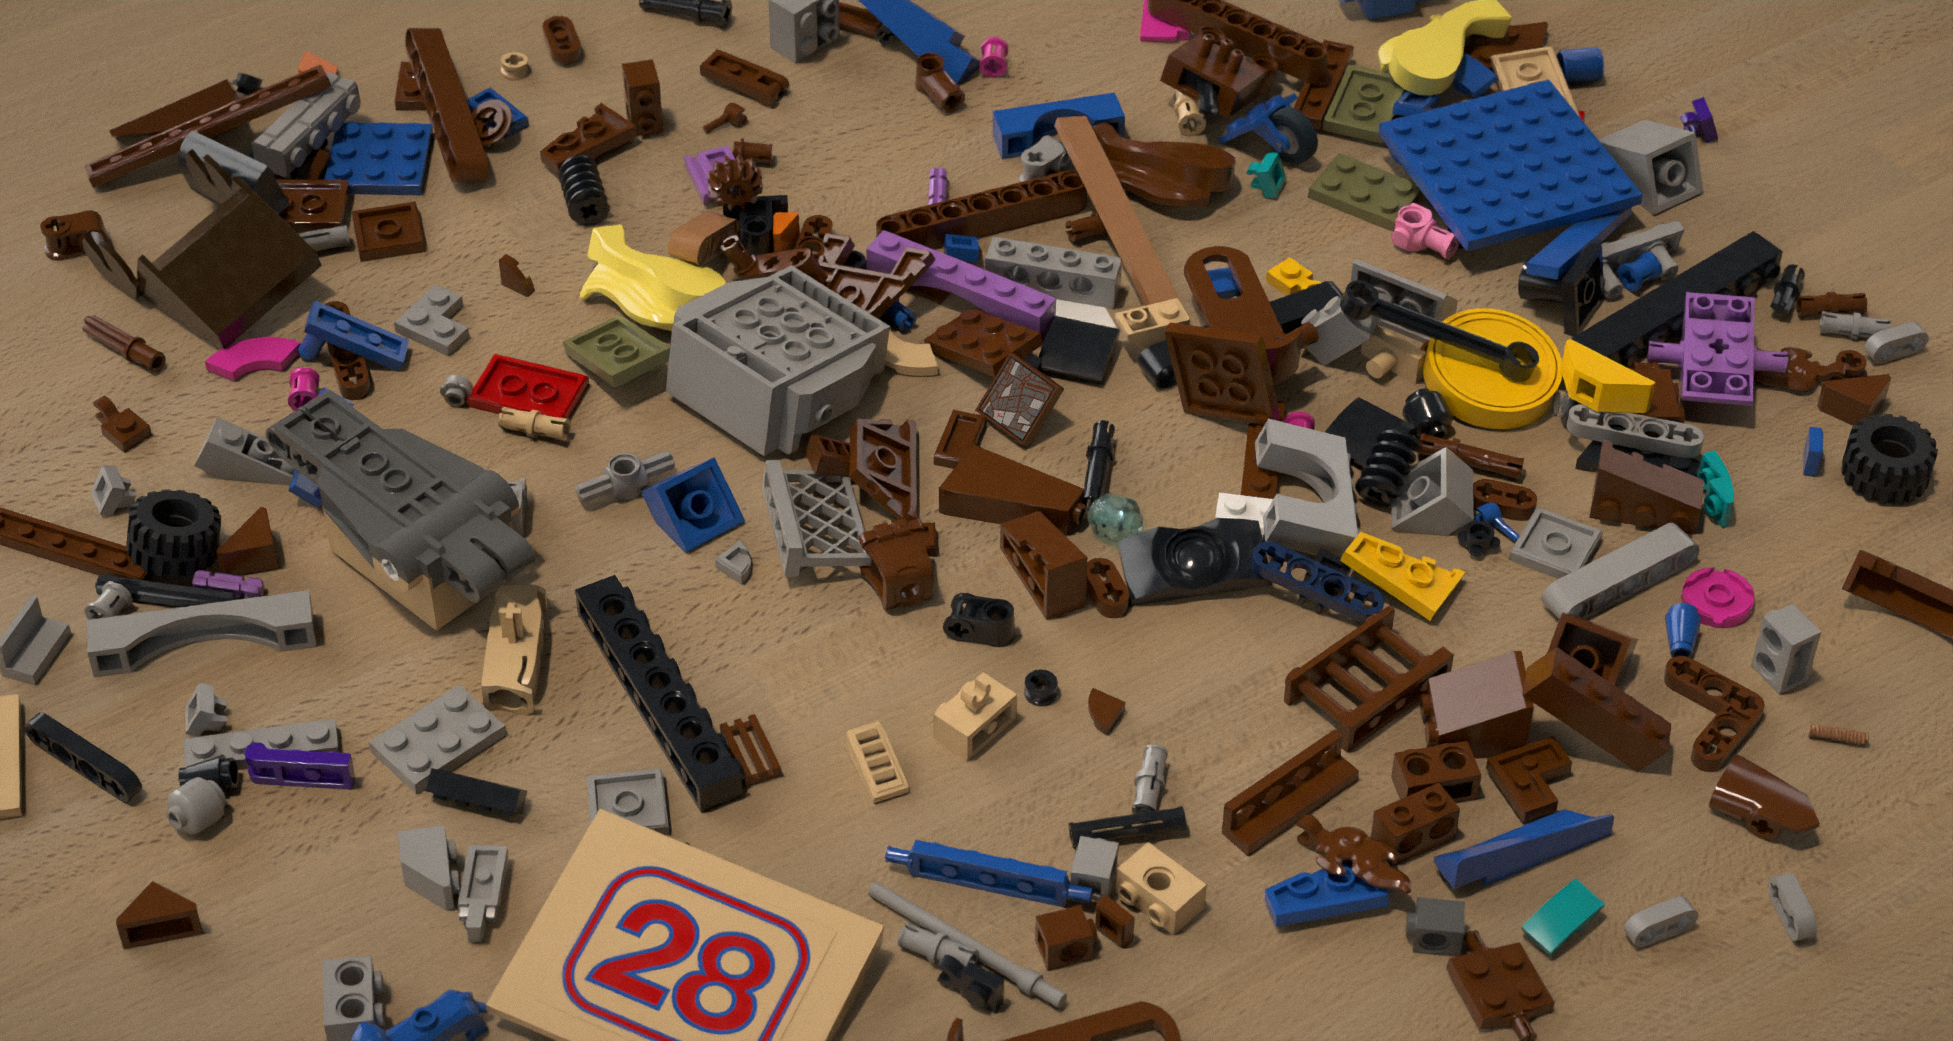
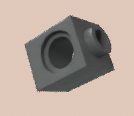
M1417 897L1415 913L1408 912L1406 921V936L1413 937L1412 953L1460 956L1464 937L1465 902Z

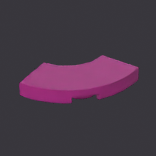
M260 337L243 340L231 344L210 356L205 361L206 370L233 381L246 373L261 369L283 371L299 355L298 348L301 343L279 337Z

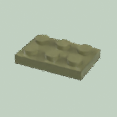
M1349 64L1324 119L1323 130L1384 144V140L1378 133L1379 123L1395 119L1396 114L1392 113L1394 102L1405 94L1406 90L1394 81L1390 73Z
M1340 153L1337 154L1308 190V198L1390 231L1395 230L1399 210L1412 203L1417 204L1423 197V192L1416 183Z
M622 315L611 318L563 341L567 355L613 387L629 384L634 378L646 372L655 371L662 364L669 362L670 347Z

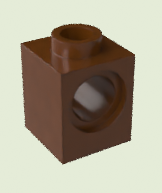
M1081 905L1036 916L1035 942L1047 971L1092 960L1093 943L1098 941V935L1094 921L1086 919Z

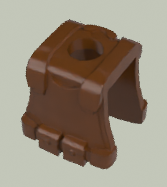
M904 518L891 521L889 525L886 522L873 526V530L859 535L862 549L872 559L871 566H859L862 576L866 577L876 590L884 610L896 608V605H899V607L912 606L933 597V566L926 551L925 529L920 519L906 521Z

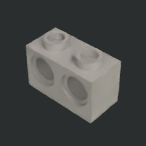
M1793 603L1779 610L1774 609L1762 619L1751 667L1779 695L1807 682L1821 631Z
M371 955L323 960L324 1029L327 1041H352L355 1029L365 1021L375 1024L379 1028L385 1027L383 1003H377L376 996L384 994L383 976L381 970L374 971Z

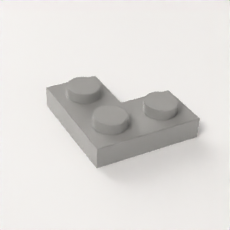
M435 284L394 322L395 332L446 356H450L469 338L468 327L450 319L463 306L462 296Z

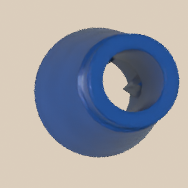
M1679 603L1672 605L1669 608V612L1665 615L1670 655L1672 657L1686 656L1691 658L1693 656L1702 618L1698 614V609L1691 604Z

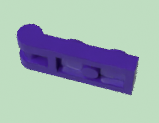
M258 742L249 744L244 750L245 759L249 765V778L255 784L353 790L355 774L351 754L267 749L264 744Z

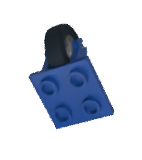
M1295 93L1285 98L1279 94L1264 104L1262 102L1246 112L1247 116L1244 118L1240 117L1226 126L1228 132L1218 138L1222 144L1253 130L1269 143L1274 153H1279L1280 159L1294 165L1301 164L1311 158L1318 147V138L1312 123L1303 113L1290 105L1298 99Z

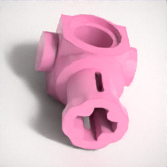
M1412 203L1399 210L1395 230L1391 234L1394 245L1409 252L1430 248L1441 253L1442 257L1448 260L1453 257L1460 242L1453 232L1451 233L1438 227V222L1432 219L1429 209Z

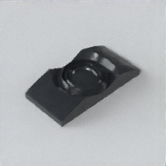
M1217 518L1197 527L1184 529L1159 526L1119 540L1118 549L1126 587L1130 594V606L1271 586V581L1260 577L1251 568L1254 548L1263 542L1259 521ZM1267 557L1263 559V563L1269 564Z

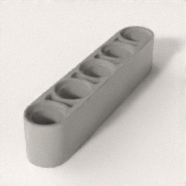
M1668 523L1554 581L1543 592L1541 602L1559 619L1562 612L1587 619L1686 568L1698 556L1700 546L1675 523Z

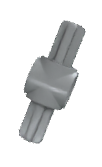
M669 451L643 460L629 453L617 454L610 459L608 467L603 468L602 476L576 485L575 491L582 503L609 493L619 500H631L640 495L642 487L648 485V478L673 469L675 462Z

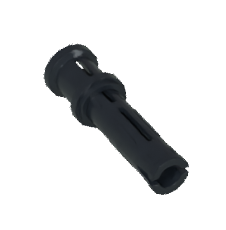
M639 0L644 1L639 3L640 8L692 16V19L696 22L712 21L717 22L722 27H726L729 24L732 15V3L730 0H723L722 2L716 0Z

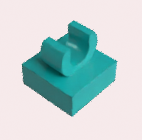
M1267 153L1261 163H1251L1246 171L1247 175H1257L1251 183V187L1262 189L1264 198H1276L1287 179L1279 153Z

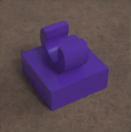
M1705 98L1693 100L1694 112H1687L1680 116L1684 125L1683 129L1695 132L1696 137L1702 132L1706 143L1717 140L1718 135L1713 116Z

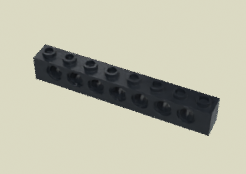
M616 575L575 589L577 612L580 619L699 811L703 813L742 797V780L745 779V772L739 759H732L725 737L722 733L716 734L709 712L705 707L700 709L693 687L689 682L684 684L677 662L674 658L669 659L665 654V647L659 634L653 635L651 632L649 620L643 610L638 611L635 607L634 597L629 587H623Z

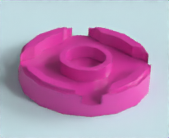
M1715 567L1703 568L1693 572L1686 578L1681 601L1682 603L1691 604L1698 609V614L1702 618L1701 624L1714 628H1731L1742 624L1751 616L1754 605L1753 587L1744 577L1728 569H1724V572L1714 571Z

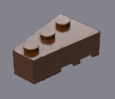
M1603 439L1594 481L1589 518L1657 529L1668 523H1675L1685 533L1696 534L1702 506L1704 480L1665 464L1661 468L1643 461V455L1634 451L1631 455L1612 448L1613 443Z
M1040 511L1001 523L1000 549L1045 619L1048 620L1085 607L1086 591L1089 590L1087 579L1088 557Z

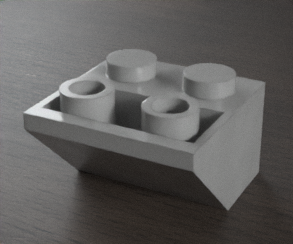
M768 0L770 48L795 64L840 36L839 0Z

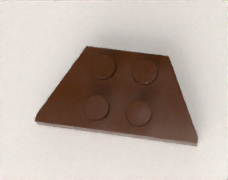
M1548 23L1509 25L1503 38H1491L1480 34H1472L1464 40V53L1475 58L1494 73L1491 66V56L1543 48Z
M856 419L850 426L849 478L898 520L904 518L906 521L917 519L916 422L906 420L902 425H893L891 419H880L879 421Z

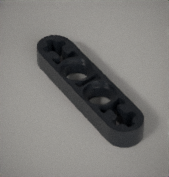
M39 712L24 725L27 736L37 747L118 800L128 802L142 789L141 781L129 767L49 715Z

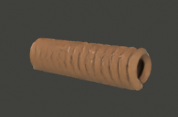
M1813 723L1808 731L1809 737L1812 736L1814 738L1816 736V738L1843 741V743L1850 742L1851 744H1861L1863 746L1865 741H1869V734L1867 732L1853 731L1852 729L1849 731V729L1822 726V724L1815 725Z

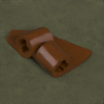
M1736 755L1722 774L1709 803V808L1739 821H1742L1744 818L1747 819L1746 826L1749 831L1756 837L1764 840L1777 838L1782 828L1799 834L1818 828L1820 825L1814 808L1806 794L1740 755Z

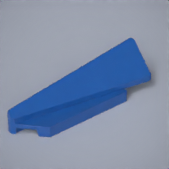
M858 0L917 56L930 52L943 57L944 69L957 85L979 69L980 60L958 47L964 40L965 35L911 0Z
M1564 809L1472 847L1434 857V863L1453 889L1479 879L1486 886L1611 835L1614 816L1609 814L1592 817Z

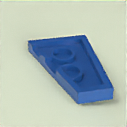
M1344 860L1341 865L1346 869V875H1334L1324 869L1312 874L1302 872L1265 889L1264 901L1275 926L1279 927L1389 906V893L1386 888L1372 886L1365 882L1363 878L1355 876L1352 872L1353 861Z

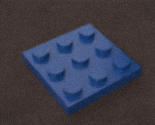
M342 122L340 129L334 133L330 152L331 157L328 161L325 180H348L349 194L422 195L433 136L432 124Z

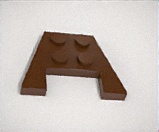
M826 233L823 240L825 251L824 255L819 256V265L828 276L823 284L824 286L879 319L936 259L931 251L906 247L890 274L843 266L855 244L850 237Z

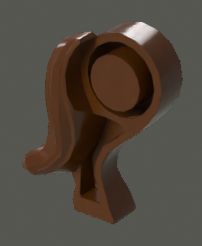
M1107 122L1092 127L1122 188L1149 201L1168 206L1208 207L1211 192L1225 191L1232 185L1236 164L1235 157L1220 148L1189 142L1133 141L1122 138Z

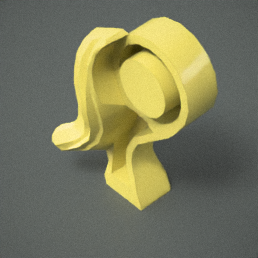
M1497 0L1467 2L1444 13L1442 16L1432 14L1430 17L1431 22L1424 27L1408 30L1400 36L1387 40L1380 47L1378 59L1381 72H1386L1389 66V72L1394 81L1403 89L1414 94L1427 96L1440 94L1448 89L1455 79L1463 57L1465 38L1472 34H1480L1491 38H1503L1510 24L1511 16Z
M622 224L598 227L592 230L587 256L590 260L597 261L599 265L595 267L583 285L580 299L586 301L596 293H601L614 301L632 320L642 325L672 331L674 315L678 307L725 285L726 281L719 273L708 267L685 260L644 254L631 249L626 243L624 227Z

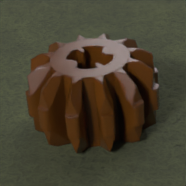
M740 154L736 159L732 160L726 155L724 163L715 161L713 170H710L707 176L708 191L711 198H715L718 206L727 204L730 211L735 205H740L745 209L746 202L756 204L757 195L762 194L763 183L761 180L763 178L759 167H755L752 158L743 161V157Z

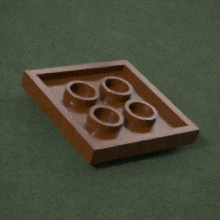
M1169 323L1164 333L1185 413L1265 425L1268 419L1276 421L1281 419L1263 335Z

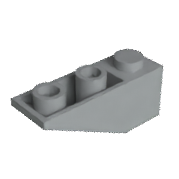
M216 417L206 435L194 465L226 480L290 485L295 471L293 466L274 452L267 438L219 417Z

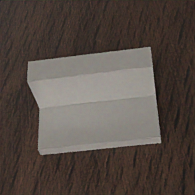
M31 595L0 638V669L2 676L32 685L37 684L72 634L68 623L43 617L38 597Z

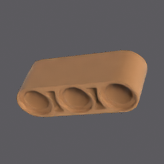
M705 211L673 231L668 244V253L672 257L703 265L723 253L720 246L723 245L722 242L726 238L739 235L740 223L737 219Z

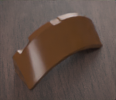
M1859 551L1843 584V590L1953 639L1952 589L1869 552Z

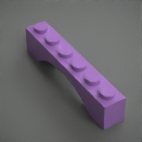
M885 230L866 249L867 270L887 274L892 272L906 247L931 251L936 260L911 286L934 287L954 293L970 301L988 314L1041 333L1042 342H1044L1049 327L1056 316V297Z

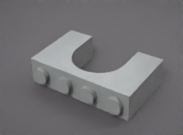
M1268 419L1255 441L1257 467L1302 479L1318 492L1323 503L1309 502L1276 494L1263 516L1265 541L1275 542L1288 549L1317 555L1321 548L1341 558L1345 550L1360 533L1356 522L1357 504L1354 503L1352 492L1354 480L1350 477L1349 469L1351 457L1347 453L1345 437Z

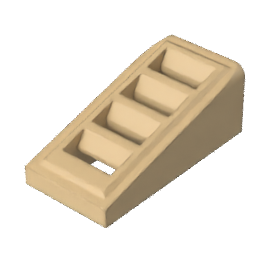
M876 721L846 732V750L874 803L909 792L908 783L881 722ZM880 752V754L865 758L866 756ZM883 766H887V767H885V768H882V769L875 770V771H872V772H871V770H873V769H876V768H879V767H883ZM890 777H893L894 779L892 781L876 785V782Z

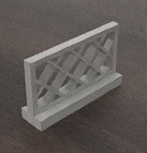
M766 460L762 490L784 576H799L800 567L871 566L872 559L862 549L859 542V535L865 531L849 476H816L813 470H782L780 460ZM789 482H800L806 486L799 489L789 484ZM840 482L841 486L833 489L824 483ZM813 491H817L826 497L819 500L810 494ZM801 501L812 508L805 511L795 505ZM836 501L846 508L840 511L832 507L831 504ZM821 512L832 519L829 522H825L816 517V515ZM807 523L818 530L812 534L801 527ZM842 523L853 530L846 533L838 529L837 526ZM827 534L837 539L838 542L833 545L822 538ZM848 545L860 553H848L842 549ZM814 546L824 553L807 554V549Z

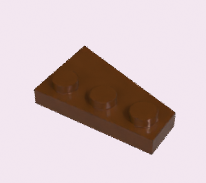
M600 103L594 108L595 114L589 119L588 117H582L577 121V128L573 132L562 133L540 151L541 161L558 174L560 166L572 156L588 155L596 159L601 154L615 147L623 146L627 141L638 137L636 125L603 103Z

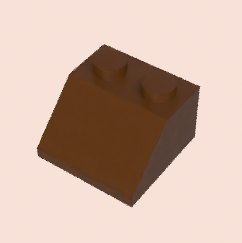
M1562 612L1548 652L1558 647L1618 688L1627 671L1638 639L1573 614Z

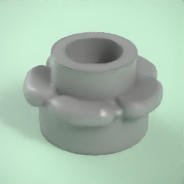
M452 375L446 379L445 385H441L440 394L448 404L462 406L464 403H467L468 395L472 394L473 385L463 376Z

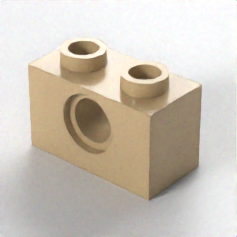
M1149 842L1117 868L1115 893L1119 895L1124 903L1136 907L1154 925L1163 927L1173 936L1205 909L1207 884Z

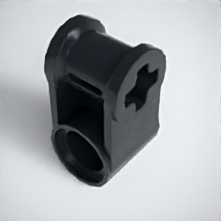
M959 593L953 597L951 601V615L943 623L944 633L948 637L956 641H968L993 647H1004L1013 642L1015 639L1014 607L1009 601L974 596L969 593Z

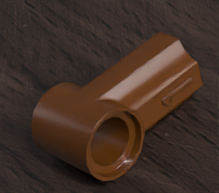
M930 52L919 55L916 64V89L921 93L929 94L941 110H945L947 113L956 111L960 104L964 102L965 93L944 69L943 57Z

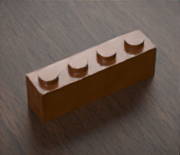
M1558 647L1527 667L1522 696L1635 771H1640L1668 752L1671 733L1670 722Z

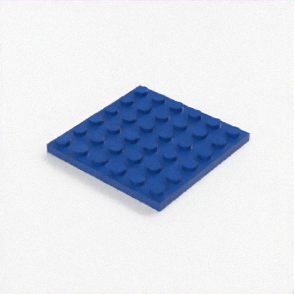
M1549 79L1379 123L1378 133L1467 252L1637 206L1642 201L1643 194Z

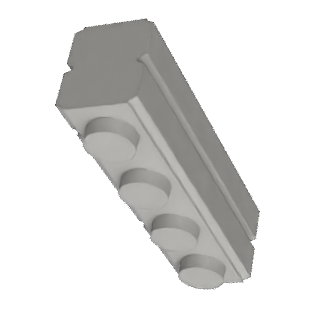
M327 72L326 75L331 83V87L296 101L252 143L254 159L267 165L273 173L284 177L296 167H301L305 158L314 149H319L332 132L340 129L342 122L348 116L357 113L359 110L361 99L359 97L358 85L355 81L344 77L341 79L339 75Z

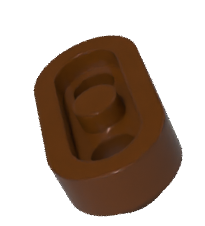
M553 16L546 19L542 24L543 38L551 58L561 64H569L577 60L581 55V47L573 22L564 16Z

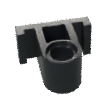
M788 195L757 196L756 204L746 202L745 209L740 205H735L730 211L727 204L723 205V215L739 221L741 243L750 255L756 257L757 255L773 253V215L775 213L788 212Z

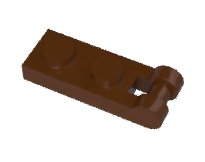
M719 49L713 52L700 65L701 76L756 97L762 105L767 107L777 100V95L784 94L790 87L789 81L785 76Z

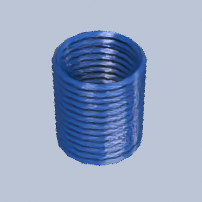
M1599 47L1559 50L1556 57L1566 83L1601 80L1603 77L1604 58Z

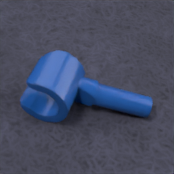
M1487 503L1477 507L1480 513L1474 516L1475 521L1493 524L1516 543L1520 535L1501 518V511L1497 504Z

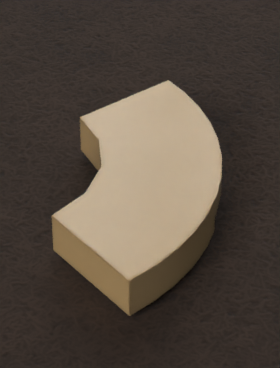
M890 330L885 366L894 368L896 373L903 375H938V365L930 344L905 342L896 337Z

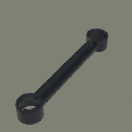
M1356 280L1350 282L1340 300L1342 311L1350 318L1364 320L1373 315L1499 363L1501 371L1508 378L1515 381L1529 379L1539 362L1537 351L1527 343L1513 342L1506 347L1381 299L1377 290L1365 281ZM1356 297L1363 299L1367 304L1360 303V300ZM1516 358L1525 362L1526 365H1521V362L1518 361Z

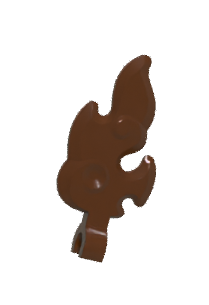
M1786 347L1782 348L1781 352H1788V357L1791 361L1787 362L1785 374L1769 371H1758L1753 374L1754 381L1767 386L1787 387L1795 391H1806L1813 388L1817 381L1845 379L1847 365L1841 362H1834L1828 366L1820 365L1819 361L1810 362L1807 360L1812 357L1810 351Z
M1306 814L1297 822V826L1305 830L1297 837L1298 842L1306 847L1316 845L1317 853L1326 854L1316 858V863L1325 871L1339 876L1346 875V869L1342 867L1341 863L1344 860L1353 861V874L1363 878L1368 884L1379 888L1397 889L1405 894L1411 892V882L1408 876L1402 871L1385 864V861L1388 860L1392 862L1398 860L1396 852L1388 844L1368 837L1363 830L1356 827H1341L1329 832L1323 828L1317 818L1310 814Z

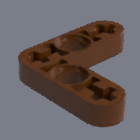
M1676 656L1668 660L1664 673L1666 686L1717 714L1696 738L1691 752V762L1701 771H1718L1760 723L1765 707L1764 700L1752 690L1692 658ZM1707 687H1715L1720 689L1723 692V694L1720 696H1712L1709 695L1704 689ZM1728 726L1736 730L1737 734L1727 736L1722 734L1718 728ZM1713 744L1717 746L1716 753L1712 752L1706 755L1712 749Z

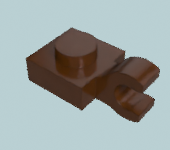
M105 395L93 402V405L100 410L95 415L102 423V435L121 451L126 452L152 435L150 425L130 408L120 413L114 403Z

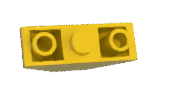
M1572 339L1566 341L1560 370L1569 398L1596 412L1647 413L1650 410L1656 382Z

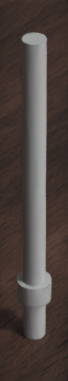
M877 881L869 888L868 895L934 934L938 932L945 933L949 936V940L972 949H977L980 962L1016 982L1017 988L1030 996L1036 994L1058 1008L1064 1005L1067 994L1043 980L1044 976L1030 967L1023 969Z

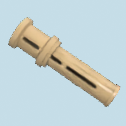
M1174 89L1177 98L1174 104V111L1179 117L1178 128L1180 132L1187 136L1200 134L1206 127V120L1202 118V114L1198 111V101ZM1190 119H1193L1194 127L1191 126Z

